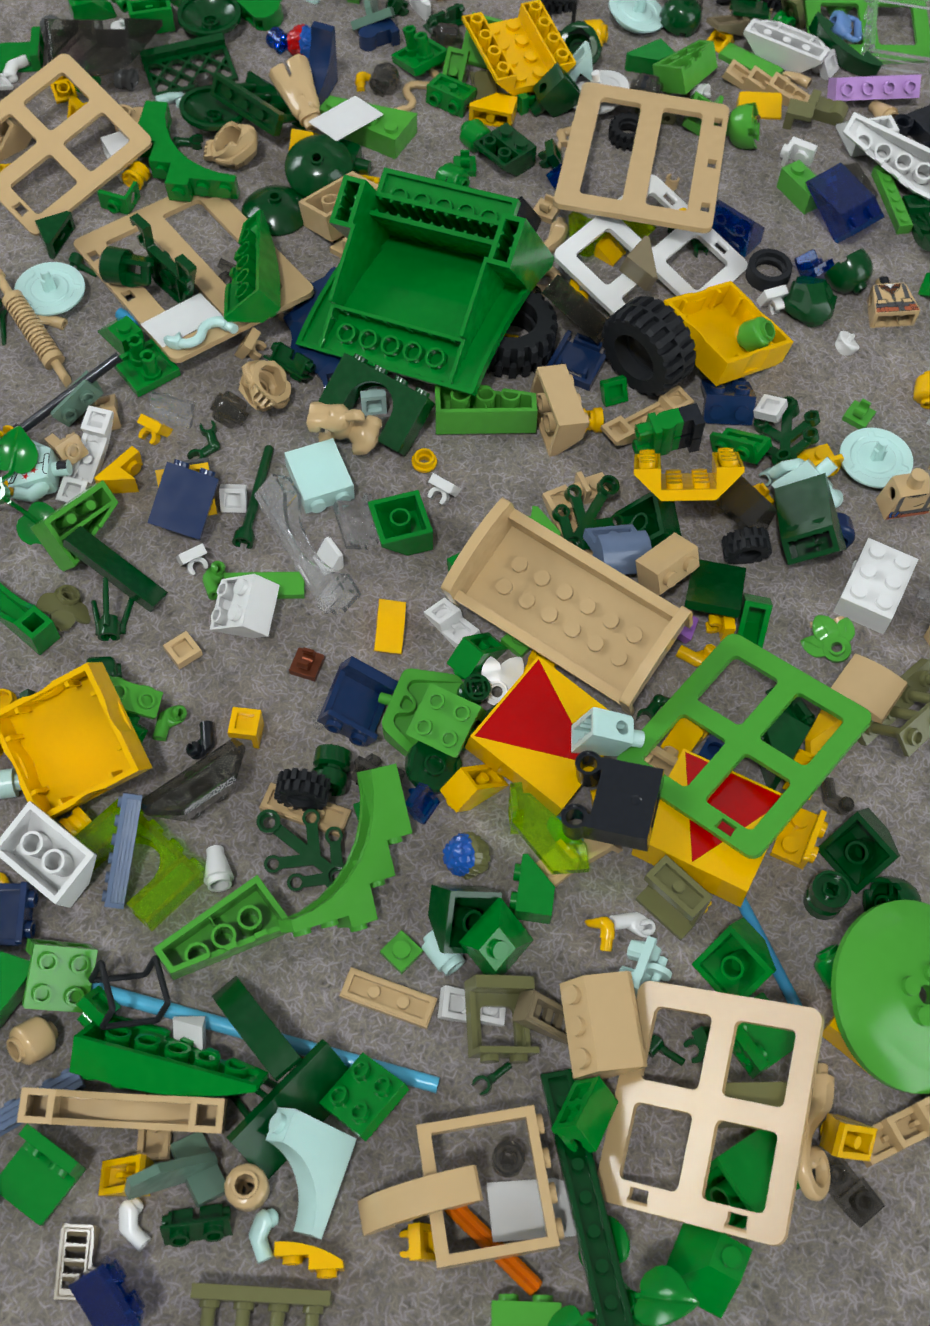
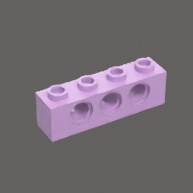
M921 75L828 78L827 98L833 101L919 98Z

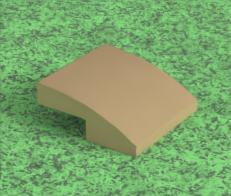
M855 653L831 688L869 710L871 720L882 724L907 688V682L881 664Z

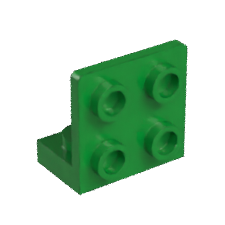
M760 993L754 997L758 999L769 1000L764 993ZM741 1023L737 1027L732 1053L753 1080L793 1051L796 1034L793 1031Z
M27 1123L18 1134L26 1142L0 1173V1195L36 1224L43 1226L86 1171V1168Z

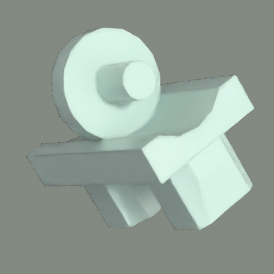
M647 936L646 942L631 940L627 949V956L629 959L637 961V966L635 969L622 966L619 972L631 971L635 997H637L638 989L644 982L670 981L672 977V972L666 968L668 959L660 956L662 950L656 945L657 939Z

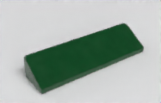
M79 526L64 539V548L101 576L107 577L110 583L149 612H152L168 593L82 526Z

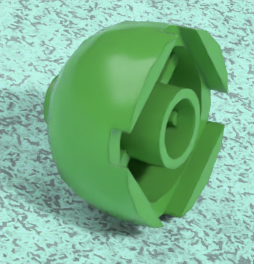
M756 102L740 105L733 109L729 115L726 136H729L730 142L739 149H757L754 139L759 142L760 123H757L756 118L759 115Z

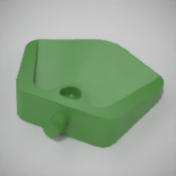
M412 668L404 670L393 695L381 692L378 698V703L388 706L382 719L384 739L406 757L409 749L418 742V740L408 736L406 731L430 683L457 695V690L463 683L459 676Z

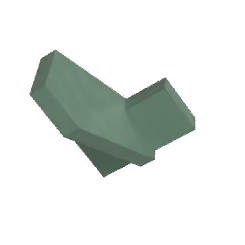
M364 0L366 16L353 20L350 23L353 31H357L366 25L395 17L393 7H387L379 11L378 0Z
M195 1132L170 1144V1151L175 1160L156 1163L127 1177L124 1189L128 1200L186 1183L198 1209L225 1195V1179L218 1167V1159L214 1151L211 1152L203 1133Z

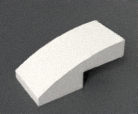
M445 597L424 611L425 617L455 648L463 637L480 634L478 628L463 618L461 609Z
M447 985L441 987L437 1019L466 1023L465 989ZM481 1007V1024L504 1026L506 1008Z

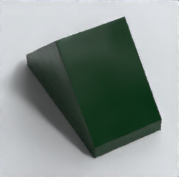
M69 211L35 220L40 238L51 259H55L75 229L73 217Z

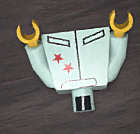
M5 425L2 431L6 434L13 427ZM33 441L38 450L37 465L26 474H18L14 471L13 476L4 482L10 490V498L17 501L34 503L45 495L55 493L59 488L60 476L72 474L70 460L60 461L52 448Z

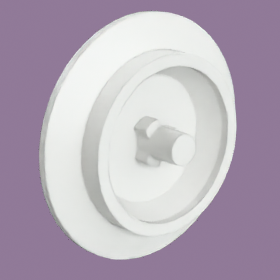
M594 70L591 73V81L582 75L575 82L580 91L582 85L587 82L629 88V82L626 77L611 70ZM601 103L598 115L612 111L619 104Z

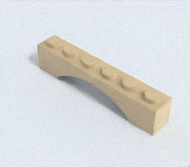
M22 1087L17 1123L225 1134L228 1099Z

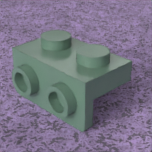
M86 370L74 383L88 374L89 371ZM84 379L50 413L53 418L70 427L87 410L88 405L91 406L104 392L97 380L91 383Z

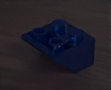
M716 201L712 229L741 256L746 257L761 243L765 227L723 201Z
M108 1255L73 1279L68 1287L92 1326H142L143 1308L146 1305L136 1289L129 1291L124 1283L127 1274L118 1259L116 1258L111 1261Z

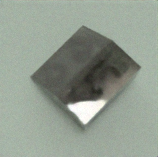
M742 475L716 502L731 519L736 516L734 521L741 529L743 527L751 528L752 526L767 529L777 512L773 504Z

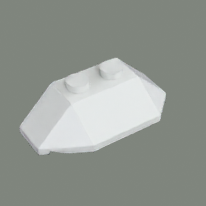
M753 18L743 33L755 55L783 68L785 71L802 73L821 65L830 51V48L825 46L817 36L779 21H760Z

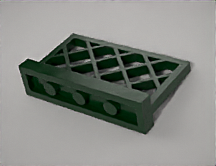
M222 32L139 50L141 66L147 77L154 99L156 95L167 92L186 93L197 87L212 86L215 73H220L222 69L231 73L232 76H227L228 78L238 81V76L225 45V38ZM223 54L224 58L220 62L213 59V56ZM201 59L204 62L201 66L192 63L193 60ZM209 63L217 67L214 73L205 69ZM174 64L183 65L180 71L171 68ZM158 68L162 71L159 74V76H157L153 73H150L149 70ZM188 68L196 71L193 77L184 74ZM167 73L176 76L172 82L164 79ZM201 74L210 77L205 82L198 80ZM180 79L189 82L187 86L177 85ZM160 83L168 87L167 90L157 92L156 88Z

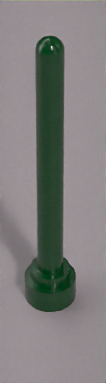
M271 445L264 447L243 524L235 531L232 539L235 547H240L241 543L248 544V549L253 547L255 535L252 528L274 453V448Z

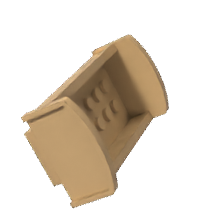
M503 497L495 504L474 531L441 585L442 591L450 602L458 607L460 604L588 684L621 705L622 711L630 716L635 712L634 702L683 628L686 626L690 629L693 625L691 610L684 606L680 608L630 579L516 510L513 504Z

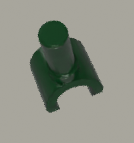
M76 252L71 253L68 259L70 266L74 267L75 265L78 271L81 270L95 278L97 277L91 268L83 264L84 258L82 255Z
M652 1035L648 1054L651 1058L660 1052L681 1066L684 1064L686 1059L668 1049L659 1036Z
M507 1061L487 1077L483 1075L475 1077L472 1081V1086H475L480 1080L487 1082V1089L481 1092L479 1096L488 1095L491 1092L492 1084L508 1072L512 1065Z

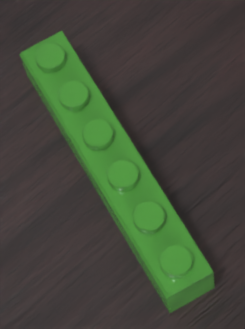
M874 166L871 176L894 226L896 235L910 233L913 223L892 175L882 166Z

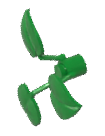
M17 426L0 439V470L9 471L6 475L0 477V504L7 503L24 515L18 519L16 524L17 534L23 542L29 545L41 544L30 527L55 510L50 505L37 501L32 503L28 511H26L9 499L10 490L4 484L6 480L13 476L14 471L18 474H26L34 469L38 462L36 445L21 426Z
M608 1215L620 1264L629 1256L630 1239L624 1226L618 1220ZM578 1251V1253H579V1259H580V1262H581V1264H582V1259H581L580 1251ZM659 1265L646 1272L640 1282V1292L632 1290L624 1282L635 1326H665L683 1318L699 1306L698 1299L691 1292L683 1277L674 1268L667 1265ZM567 1305L552 1316L547 1326H594L589 1321L590 1319H595L594 1312L587 1311L582 1315L577 1307Z

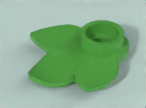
M815 616L812 624L814 635L801 640L804 650L813 657H826L834 663H841L847 660L852 651L850 642L855 636V628L851 620L846 617L836 623L828 616ZM835 645L842 646V650L839 652H834L832 648Z

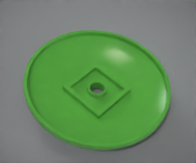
M914 900L889 901L865 911L851 924L838 946L832 968L831 997L833 1011L847 1048L861 1067L873 1078L901 1092L929 1094L930 905ZM921 987L925 989L927 996L924 1003L919 997Z

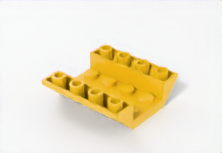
M541 0L521 3L517 18L488 24L482 12L462 16L461 20L496 84L512 96L533 91L536 83L557 62L567 73L576 65L574 57Z
M729 447L718 448V452H712V473H707V469H692L691 473H681L680 469H668L666 474H661L660 453L655 454L653 449L640 450V454L634 455V475L661 501L717 500L745 472V466L739 453L734 452V448Z

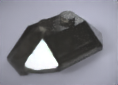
M235 738L230 739L144 797L140 810L146 816L185 822L200 817L207 807L213 803L223 801L229 796V792L236 788L246 749L245 746Z

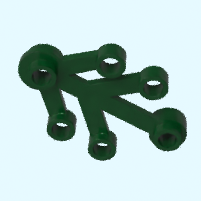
M791 396L784 397L788 401V407L782 415L781 432L770 426L769 421L756 418L753 422L755 430L758 433H763L758 435L768 436L780 444V450L771 446L766 453L772 457L773 466L781 461L798 458L797 455L810 445L817 443L820 439L818 430L811 428L820 423L819 412L816 410L807 411L804 414V421L792 430L793 418L799 414L800 409L798 401ZM803 434L804 439L791 447V443Z
M605 475L598 481L596 486L598 493L586 513L581 499V488L572 484L564 491L565 499L572 504L577 522L575 532H573L568 517L570 515L568 506L559 504L552 511L553 518L560 524L563 538L582 550H590V547L583 539L585 528L616 526L613 520H616L619 525L625 524V520L620 514H613L608 518L595 519L606 499L613 497L619 491V481L612 475ZM570 490L576 493V497L570 494ZM558 510L563 511L564 516H561Z
M267 809L260 812L256 820L259 830L266 835L274 834L299 854L285 857L268 856L264 861L266 871L274 875L278 874L282 869L315 866L322 873L308 876L294 873L287 879L288 888L292 892H300L307 887L326 885L328 888L334 882L333 876L336 873H340L345 865L342 860L341 843L343 841V833L341 829L330 827L325 833V839L330 845V863L321 856L318 825L321 818L317 810L307 809L302 815L303 823L306 826L308 845L281 825V818L276 811ZM309 814H315L317 816V819L314 823H308L306 821V817ZM266 820H275V825L272 828H266L264 826ZM336 831L340 834L337 841L329 839L331 832ZM271 860L279 862L278 867L274 870L268 868V863ZM294 878H300L302 884L298 888H293L291 881Z

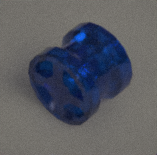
M275 26L268 31L266 44L270 48H274L275 52L281 55L283 52L288 51V34L284 33L280 27Z

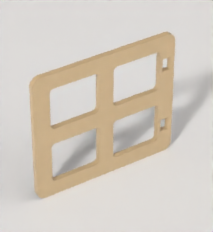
M60 54L0 101V124L12 117L37 141L34 146L0 172V203L30 234L39 236L35 220L64 211L72 212L150 149L152 145L151 137L70 55ZM65 76L89 101L54 130H49L26 107V104L58 78ZM105 116L129 142L95 170L89 171L65 146L98 118ZM53 158L77 184L42 213L36 214L12 188L47 159ZM20 205L27 210L23 216L15 210Z
M655 981L644 982L638 989L636 1003L646 1061L657 1013L660 1009L709 1016L712 1022L701 1077L696 1089L645 1080V1068L619 1075L614 1096L618 1104L608 1124L597 1173L604 1202L770 1246L782 1245L789 1233L824 1029L822 1014L812 1007ZM741 1023L788 1030L796 1034L785 1100L780 1107L731 1098L725 1095L736 1031ZM641 1104L690 1114L692 1117L679 1186L675 1191H668L623 1178V1169L636 1109ZM722 1122L769 1131L777 1135L765 1210L762 1213H755L708 1201L705 1197L717 1129ZM634 1188L649 1192L647 1204L631 1200ZM731 1213L748 1217L747 1230L728 1225Z

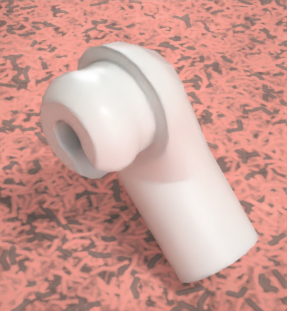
M22 55L6 63L3 74L11 83L18 81L16 73L19 69L29 66L27 57Z
M638 912L616 914L609 917L614 923L615 930L628 929L639 937L647 938L656 930L653 920L646 918Z

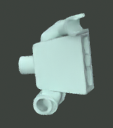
M826 457L817 466L809 459L804 461L803 459L796 458L781 461L775 466L765 469L759 474V477L766 475L769 482L764 485L769 486L771 484L775 489L826 473L828 477L838 467L829 457ZM828 480L834 505L837 508L843 502V494L838 489H832L833 484Z

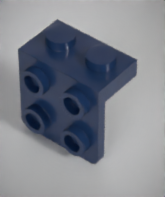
M708 378L701 379L700 386L705 396L702 412L705 423L752 425L756 395L746 379L738 378L715 386Z

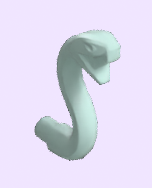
M215 316L203 321L199 325L196 335L191 338L184 339L181 333L178 332L175 336H165L163 340L171 349H189L201 344L211 328H221L226 332L229 331L235 334L239 327L233 322H227L224 316Z

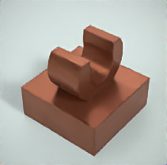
M299 647L289 668V674L315 682L324 663L325 655L316 653L315 650L306 647Z

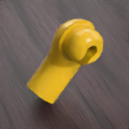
M707 644L704 650L695 652L681 645L676 657L692 666L699 667L716 646Z

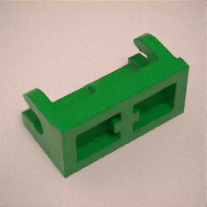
M600 1076L574 1081L551 1130L554 1134H558L564 1144L573 1152H576L578 1149V1144L573 1139L580 1141L589 1153L596 1152L618 1101Z

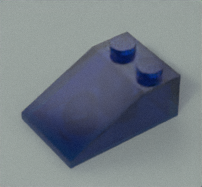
M842 163L805 182L836 243L855 235L885 217L876 197Z

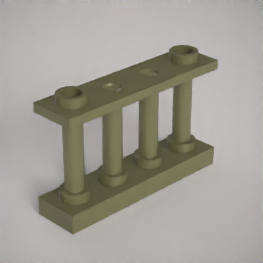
M921 658L900 676L907 682V688L882 724L871 720L870 726L857 740L861 745L867 746L878 735L898 739L904 756L909 757L930 738V693H927L930 690L929 659ZM915 702L926 704L920 711L909 709ZM897 718L908 720L901 728L890 726Z
M192 1283L190 1298L199 1300L198 1307L202 1308L200 1326H214L215 1311L219 1309L220 1302H234L233 1309L236 1310L235 1326H249L250 1311H254L255 1304H268V1311L271 1312L270 1326H284L285 1313L289 1312V1306H303L302 1313L306 1314L305 1326H318L319 1315H323V1309L331 1308L333 1293L328 1290Z

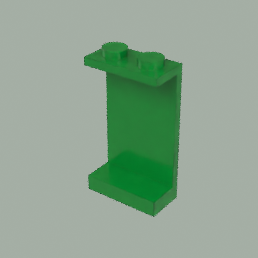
M40 26L31 27L30 42L0 43V73H3L5 65L9 60L22 55L27 57L29 66L21 68L17 72H38L43 68L45 42Z

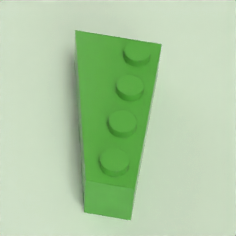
M329 96L320 106L321 114L348 99ZM369 104L383 113V115L343 138L396 159L417 134V113Z
M435 385L436 435L536 433L538 413L536 393L503 388L502 391H495L490 386L480 385L475 397Z
M256 875L155 946L153 950L170 977L176 980L286 934L279 931L278 920L287 917V914L259 876Z

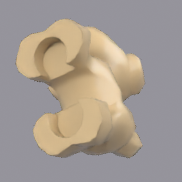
M312 402L309 406L307 427L310 432L315 433L319 432L321 428L325 429V432H319V442L332 438L334 441L335 439L343 440L347 438L352 443L353 455H365L374 449L379 442L378 438L380 436L382 420L373 415H368L365 418L361 410H349L344 404L330 405Z

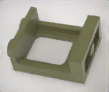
M665 855L645 875L644 880L648 883V886L635 900L681 941L701 920L713 896Z
M476 974L464 981L468 1058H480V1063L482 1064L497 1063L499 1058L509 1059L510 1064H523L529 1062L528 1058L540 1053L539 1047L531 1046L530 1029L513 1021L514 1046H482L481 1007L509 1008L513 1017L519 994L522 991L535 989L534 976Z

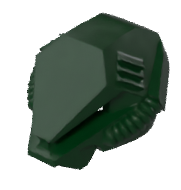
M577 20L567 25L561 31L560 35L572 55L586 40L589 42L592 53V65L598 61L601 56L602 46L592 26L588 25L585 21Z
M809 276L796 277V280L792 281L789 294L783 298L787 314L795 320L798 319L808 327L822 326L824 321L830 319L834 314L837 296L833 294L826 279Z

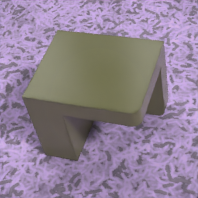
M791 98L782 128L791 130L794 119L811 123L816 104Z

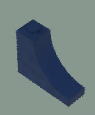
M314 21L311 25V46L308 60L321 106L329 97L338 81L335 26Z

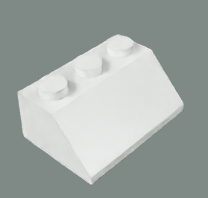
M29 801L0 837V858L56 905L71 908L90 884L97 855L33 802Z

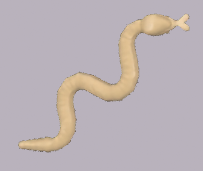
M436 66L428 70L433 79L439 74L435 68ZM417 80L406 83L402 92L404 98L409 103L394 109L411 111L415 108L416 99L411 90H426L429 82Z

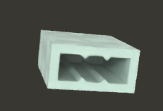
M333 438L284 453L287 470L306 514L310 512L320 513L326 507L336 504L340 506L346 505L352 499H355L354 484Z

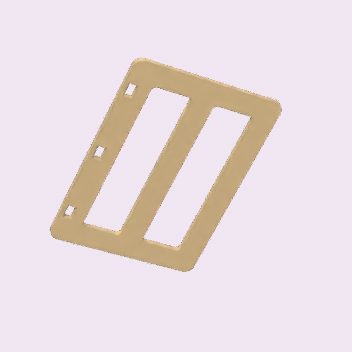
M592 82L584 83L581 88L554 195V206L562 210L697 233H709L712 230L729 107L720 103ZM603 102L637 107L641 110L623 198L620 200L580 192L600 105ZM665 112L697 117L702 120L688 207L685 211L648 205L646 203L662 114ZM714 123H722L721 127L714 126ZM708 164H716L715 168L707 167ZM701 207L709 208L708 212L700 210Z
M193 195L192 202L169 200V197H165L77 238L74 241V247L141 326V323L161 314L165 310L144 286L127 287L106 283L102 280L99 273V259L103 250L110 244L139 231L136 225L132 226L129 218L138 213L151 225L154 243L162 251H167L174 262L177 256L184 254L196 265L197 271L194 286L224 316L226 284L165 219L191 206L201 204L238 242L243 223L247 218L227 198ZM275 247L281 287L280 310L277 313L279 314L311 298L314 294L313 285ZM97 254L99 259L93 261L90 257ZM131 294L134 298L128 301L125 296ZM233 322L239 327L235 334L229 331L226 332L221 328H211L201 344L193 348L180 350L171 349L168 346L162 348L145 329L144 331L171 362L181 363L259 323ZM197 331L187 334L182 338H191L196 335Z

